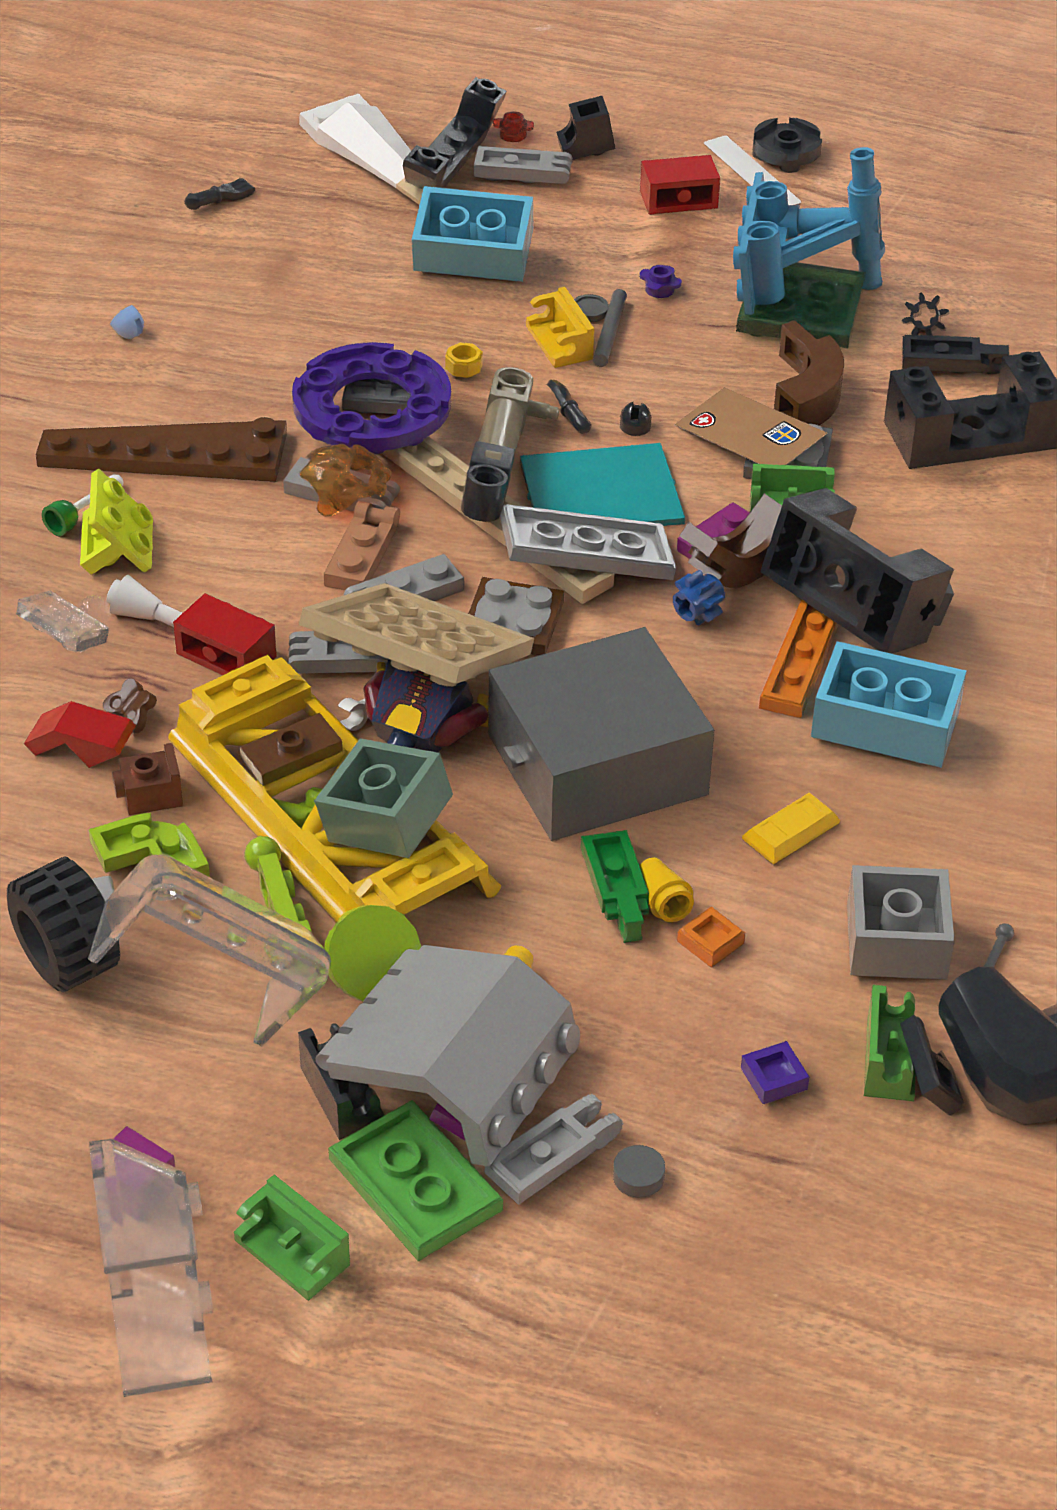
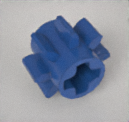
M698 570L693 574L685 575L675 582L679 592L673 596V606L682 619L686 621L694 620L696 625L699 626L705 621L710 622L723 613L722 608L718 604L724 601L725 590L722 583L714 575H703L702 571Z

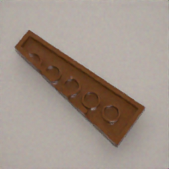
M261 417L247 422L43 430L36 451L37 467L79 470L100 469L101 471L276 482L287 436L286 420H273L268 417Z

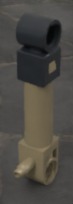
M504 367L495 372L488 397L484 423L479 440L475 442L463 491L461 511L470 519L482 522L499 519L510 483L520 435H522L527 415L542 419H558L560 411L558 407L530 400L533 377L525 370Z

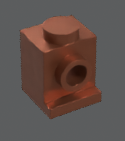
M173 743L164 744V751L119 758L120 770L112 771L116 799L125 797L128 815L183 806L180 772Z

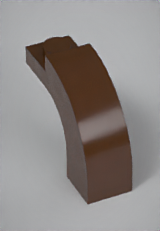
M793 320L782 324L779 356L799 375L776 383L774 409L804 423L819 426L827 421L838 408L844 372V356L839 345L830 335L816 339Z
M764 493L747 518L736 529L721 537L708 536L689 522L679 535L693 545L688 551L692 555L688 563L697 570H701L704 575H714L722 583L723 587L728 588L742 587L764 576L760 571L782 505Z

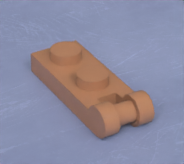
M357 502L353 518L324 572V586L346 590L350 586L372 579L397 530L400 519L399 508L386 506L384 509L374 508L370 502ZM369 524H375V525H379V526H378V527H373V526H370Z

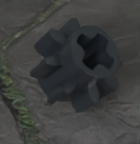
M921 292L919 293L920 302L915 305L908 302L905 303L911 313L910 317L902 319V323L907 325L914 324L915 327L911 335H918L921 331L925 332L926 335L933 336L932 331L936 328L946 331V327L941 323V317L947 316L950 313L948 309L938 310L937 305L940 302V296H935L930 302L926 301L925 296ZM927 307L930 313H936L935 317L930 318V325L924 326L919 320L916 321V317L921 315V309Z

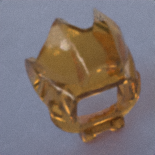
M344 444L324 446L311 451L306 456L310 460L309 463L299 473L301 478L309 482L318 494L319 501L316 509L321 515L326 517L345 510L358 499L368 498L374 494L380 497L384 496L387 490L386 482L390 480L392 471L388 467H384L381 460L361 445L347 447ZM350 469L354 471L360 469L372 470L368 483H364L351 474Z

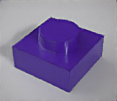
M787 1041L742 1055L741 1070L762 1104L808 1090L810 1077Z

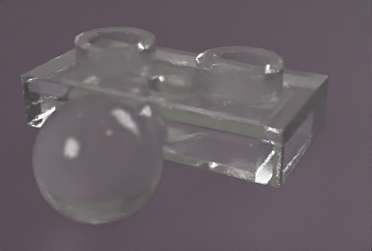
M51 590L18 600L16 614L32 624L36 630L44 632L60 642L67 650L83 652L88 648L107 643L109 627L104 624L109 620L111 613L109 604L101 596L88 595L78 603L77 607Z

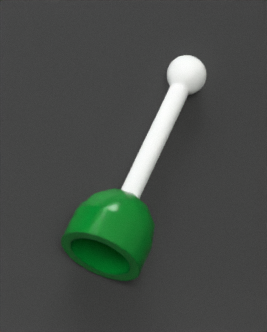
M113 474L109 477L116 479L123 486L124 481L120 475ZM90 494L74 504L66 500H57L44 507L41 515L46 528L56 536H63L71 531L78 523V511L90 504Z

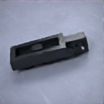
M905 334L902 338V369L914 366H928L931 371L1000 374L1002 357L1009 355V345L980 343V337Z

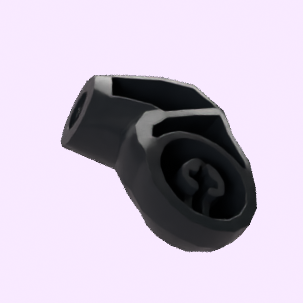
M977 967L961 974L942 994L938 1009L939 1016L970 1085L989 1111L1023 1125L1057 1120V1004L1040 1010L994 967Z

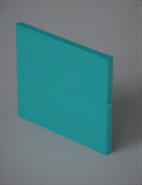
M661 443L520 456V464L528 491L527 499L530 500L533 508L660 523L663 526L685 524L684 512L675 488L676 482L672 479Z

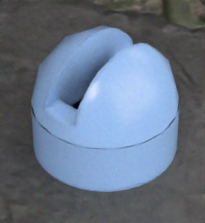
M131 305L121 310L112 319L110 325L121 337L133 339L143 332L144 320L138 310Z

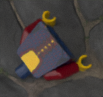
M390 659L387 662V666L385 662L377 663V672L363 688L367 717L372 721L379 738L387 741L388 744L439 753L442 747L450 746L479 726L488 727V696L483 693L479 694L477 702L472 704L474 700L468 682L462 681L457 683L456 686L440 685L430 680V674L419 670L404 671L393 667Z

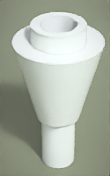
M130 575L124 576L121 581L116 579L112 583L106 598V602L110 604V613L147 620L156 619L174 627L173 621L182 614V612L162 604L160 599Z

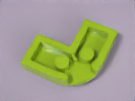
M144 813L89 829L90 843L105 873L150 859L165 891L210 877L209 863L191 829L184 822L176 826L166 822L152 821L151 813Z

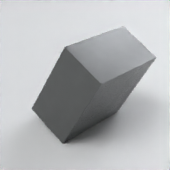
M646 627L489 669L488 735L551 841L709 795L715 730Z

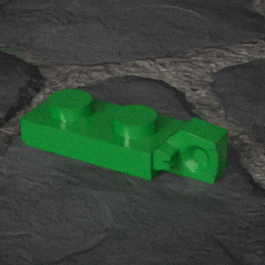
M627 830L581 836L580 848L601 912L605 914L606 920L617 919L618 929L624 943L642 940L641 930L642 924H644L642 915L649 914V892Z

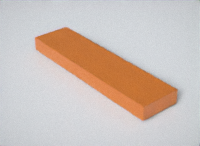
M802 599L759 701V709L796 718H802L839 624Z

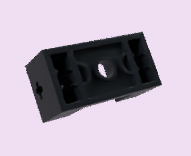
M1040 351L1003 356L997 393L964 399L947 400L928 366H914L907 369L890 371L884 423L909 469L1057 449V379Z
M828 488L785 498L760 572L878 651L893 654L926 643L954 569L922 548L889 557L850 532L857 507ZM838 565L845 574L844 585L839 583L835 572Z

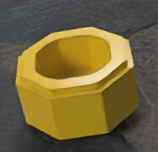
M460 342L447 349L445 369L455 377L469 378L481 372L483 351L475 344Z

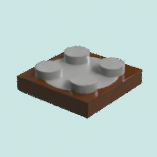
M482 577L468 614L534 638L531 654L540 656L546 654L564 603V590Z

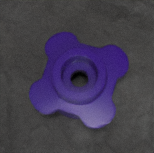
M655 265L651 269L640 271L639 277L645 280L646 293L655 298H667L673 295L675 289L680 288L682 280L675 276V269L671 266Z

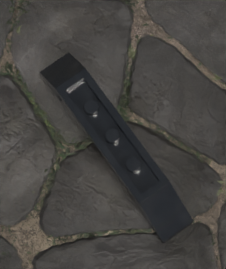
M475 77L464 90L456 116L429 147L416 145L405 157L402 164L405 182L421 189L424 186L445 188L476 151L478 146L485 140L507 91L498 87L495 82L489 79Z

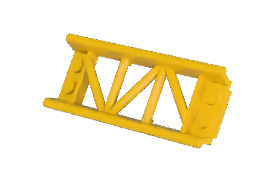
M268 655L192 689V698L179 704L177 727L169 733V741L173 743L176 749L257 837L267 836L279 844L281 849L280 862L291 871V874L336 923L346 911L362 905L388 906L405 915L470 880L487 898H492L499 893L501 884L488 872V865L455 832L450 834L437 819L426 833L433 843L418 851H414L409 858L361 848L334 847L337 843L329 842L325 830L321 831L323 824L316 805H314L302 828H300L273 800L272 797L337 766V770L359 741L311 693V686L282 657L276 660H272ZM302 709L310 717L320 713L342 739L343 752L264 786L258 780H255L224 747L226 745L243 746L278 730L262 728ZM335 865L383 869L352 884Z

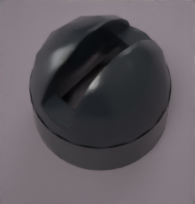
M634 402L628 403L621 411L620 429L632 436H641L648 433L651 429L652 420L650 409L644 403H641V405H634Z

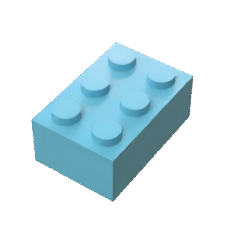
M424 186L412 235L413 270L523 282L534 229L533 197Z
M837 641L815 698L811 737L942 768L960 711L967 671Z

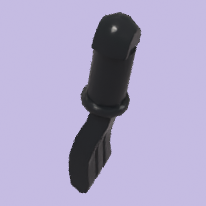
M239 178L233 182L222 184L219 187L212 186L208 190L194 194L191 192L186 196L184 204L188 209L197 210L201 206L212 203L218 204L222 199H244L252 195L256 189L245 179Z

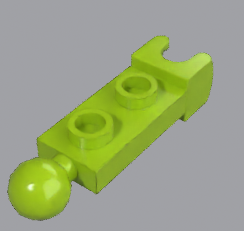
M258 836L246 845L244 857L248 866L259 872L260 890L272 924L273 960L280 982H294L310 978L317 974V967L312 952L316 950V944L309 922L305 919L301 903L293 904L291 898L295 897V887L291 871H282L279 844L270 837Z

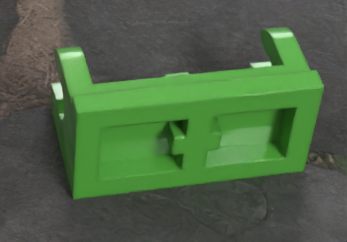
M753 464L750 512L764 493L781 505L785 498L828 488L835 493L833 489L835 468Z
M873 985L867 1018L864 1096L914 1101L916 1074L900 1023L914 1015L915 997L911 992H907L904 996L903 1005L898 1007L890 1006L887 1004V987Z
M274 1174L266 1180V1185L248 1198L238 1209L236 1214L245 1221L234 1231V1239L309 1301L350 1266L349 1234Z

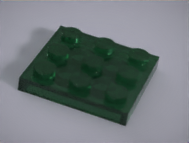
M799 262L784 267V298L773 304L755 305L753 315H745L744 302H742L737 318L736 332L748 333L756 337L781 338L782 324L795 320L806 331L811 333L814 338L820 339L830 335L839 347L849 348L865 285L866 272Z

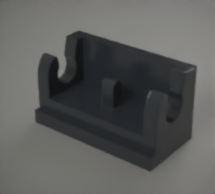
M335 1023L331 1024L329 1030L332 1034L331 1038L340 1029L339 1025ZM312 1028L298 1032L300 1068L339 1140L350 1136L385 1116L377 1093L368 1084L330 1078L329 1072L318 1066L316 1056L329 1040L323 1044H318Z

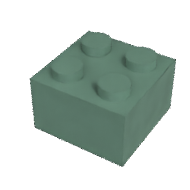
M360 738L314 802L329 842L409 858L453 793L440 753Z

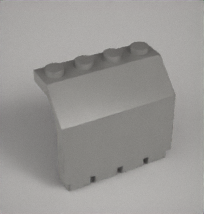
M423 945L419 950L407 949L388 970L387 975L383 976L364 999L363 1003L356 1008L340 1027L338 1033L316 1056V1063L320 1068L328 1071L330 1078L428 1093L461 1122L471 1164L490 1167L501 1149L508 1145L512 1135L525 1117L532 1112L536 1102L549 1084L554 1082L557 1073L571 1054L576 1052L580 1043V1030L578 1025L575 1024L571 1003L518 957Z

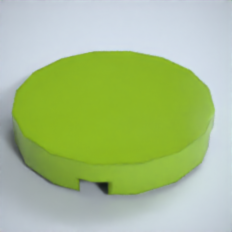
M362 905L346 911L338 919L339 921L334 925L333 930L329 931L325 940L324 963L329 978L338 988L348 996L358 1001H364L383 976L387 975L388 970L405 950H419L422 946L416 928L404 914L388 906Z

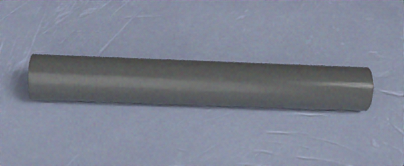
M616 289L612 294L594 353L593 362L599 367L607 365L627 299V293L622 289Z

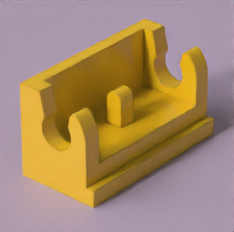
M560 287L556 292L534 297L530 301L534 308L547 305V309L541 314L535 313L526 317V327L553 367L558 368L593 360L594 327L567 288Z

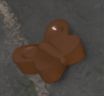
M129 678L124 681L120 691L107 696L103 702V708L109 713L131 719L136 724L133 732L140 733L146 725L148 710L156 705L157 698L152 693L144 690L139 682Z

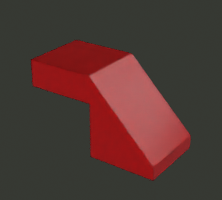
M70 701L41 714L24 745L37 756L65 743L90 768L120 755L136 724L129 718Z

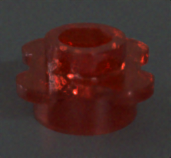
M511 111L505 113L503 118H495L493 120V127L500 128L499 135L504 141L520 142L527 137V131L534 129V122L526 120L520 112Z

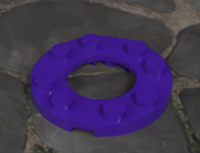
M390 343L350 344L326 351L306 364V371L300 378L296 377L293 382V410L299 424L314 439L339 448L378 455L386 450L419 445L425 438L438 430L447 419L451 410V383L442 366L431 357L417 350L411 355L403 350H394V344ZM364 379L389 380L402 386L410 394L407 407L403 411L397 409L396 415L386 419H379L375 415H371L370 420H365L356 412H341L340 407L334 405L333 399L336 392L345 385Z

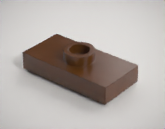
M320 713L240 746L241 759L262 786L343 752L342 739Z

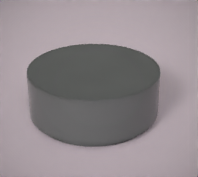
M633 1145L624 1148L615 1157L613 1180L616 1187L622 1193L631 1197L643 1198L655 1194L663 1186L665 1161L655 1149L644 1145Z

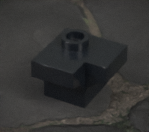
M602 95L569 104V123L562 130L556 132L561 152L571 154L572 160L591 155L598 156L606 151L616 149L609 112Z

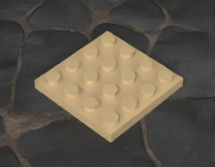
M386 583L302 608L299 625L314 630V636L321 640L330 642L343 641L353 645L352 650L358 654L365 656L380 655L390 659L391 665L404 671H422L431 675V681L444 686H456L457 683L475 678L477 675L489 671V669L511 664L515 660L531 654L534 638Z

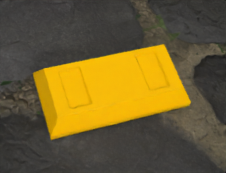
M809 792L752 827L742 835V839L774 865L839 824L840 819L829 807Z

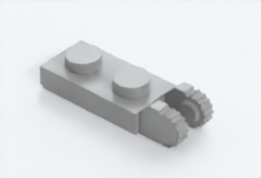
M592 1093L591 1095L588 1094L566 1109L560 1108L503 1147L490 1167L485 1166V1174L519 1205L595 1152L596 1149L605 1147L620 1133L624 1124L622 1123L623 1120L616 1114L609 1113L603 1119L601 1118L588 1128H585L584 1126L599 1114L598 1112L602 1106L601 1101Z

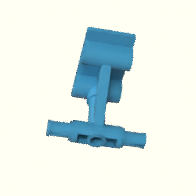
M860 147L850 152L852 180L847 187L849 207L800 208V205H788L787 186L784 183L764 181L763 172L755 173L753 186H747V205H743L742 208L743 225L738 227V246H734L733 250L734 269H740L741 279L737 280L738 302H744L745 315H753L755 305L773 304L784 298V267L850 239L852 255L858 261L859 286L865 290H873L882 286L880 259L885 253V243L882 240L879 200L882 190L881 183L875 178L874 150L868 147Z

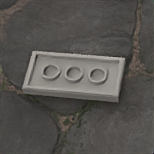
M509 504L502 507L500 519L510 561L673 580L676 565L664 527L660 523Z

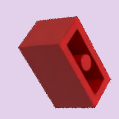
M711 155L641 161L640 193L649 215L718 209L721 178Z
M206 593L173 621L176 654L221 675H225L266 655L272 660L277 657L275 624Z

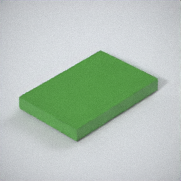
M413 1100L328 1148L329 1160L417 1261L422 1260L503 1211L502 1197Z

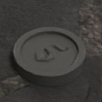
M585 294L574 299L590 322L601 321L606 317L609 304L603 297Z

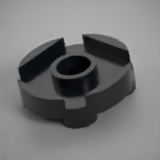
M789 117V123L777 124L778 118H772L761 122L754 129L753 157L778 165L784 172H797L800 170L801 165L809 164L821 155V131L816 125L806 120Z

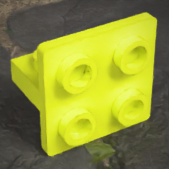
M97 469L91 473L90 508L83 512L80 566L92 575L104 566L113 565L121 555H124L142 572H147L152 568L153 516L144 504L133 500L116 479L109 478L104 472Z

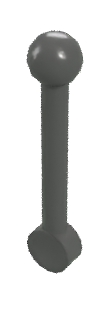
M1003 923L996 928L997 939L984 967H994L1005 943L1014 937V929L1011 925Z

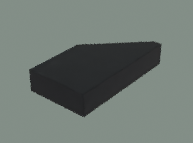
M913 1015L901 1022V1029L922 1095L949 1116L964 1108V1101L953 1067L942 1051L938 1053L932 1051L922 1020Z

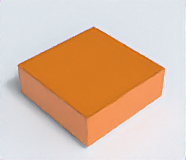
M710 907L678 930L677 942L712 968L745 943L746 932L713 907Z

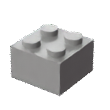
M852 865L847 900L850 975L947 980L954 946L948 869Z

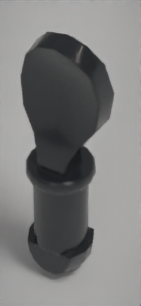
M549 380L546 385L551 388L558 399L562 416L567 417L581 434L588 433L592 424L579 409L578 403L572 400L566 386L557 380Z

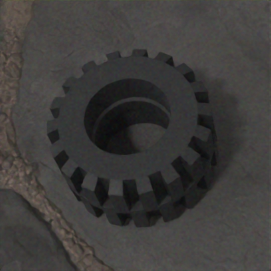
M65 856L11 881L7 885L8 912L16 936L33 967L57 991L66 992L118 965V961H120V944L112 914L94 881L75 861Z

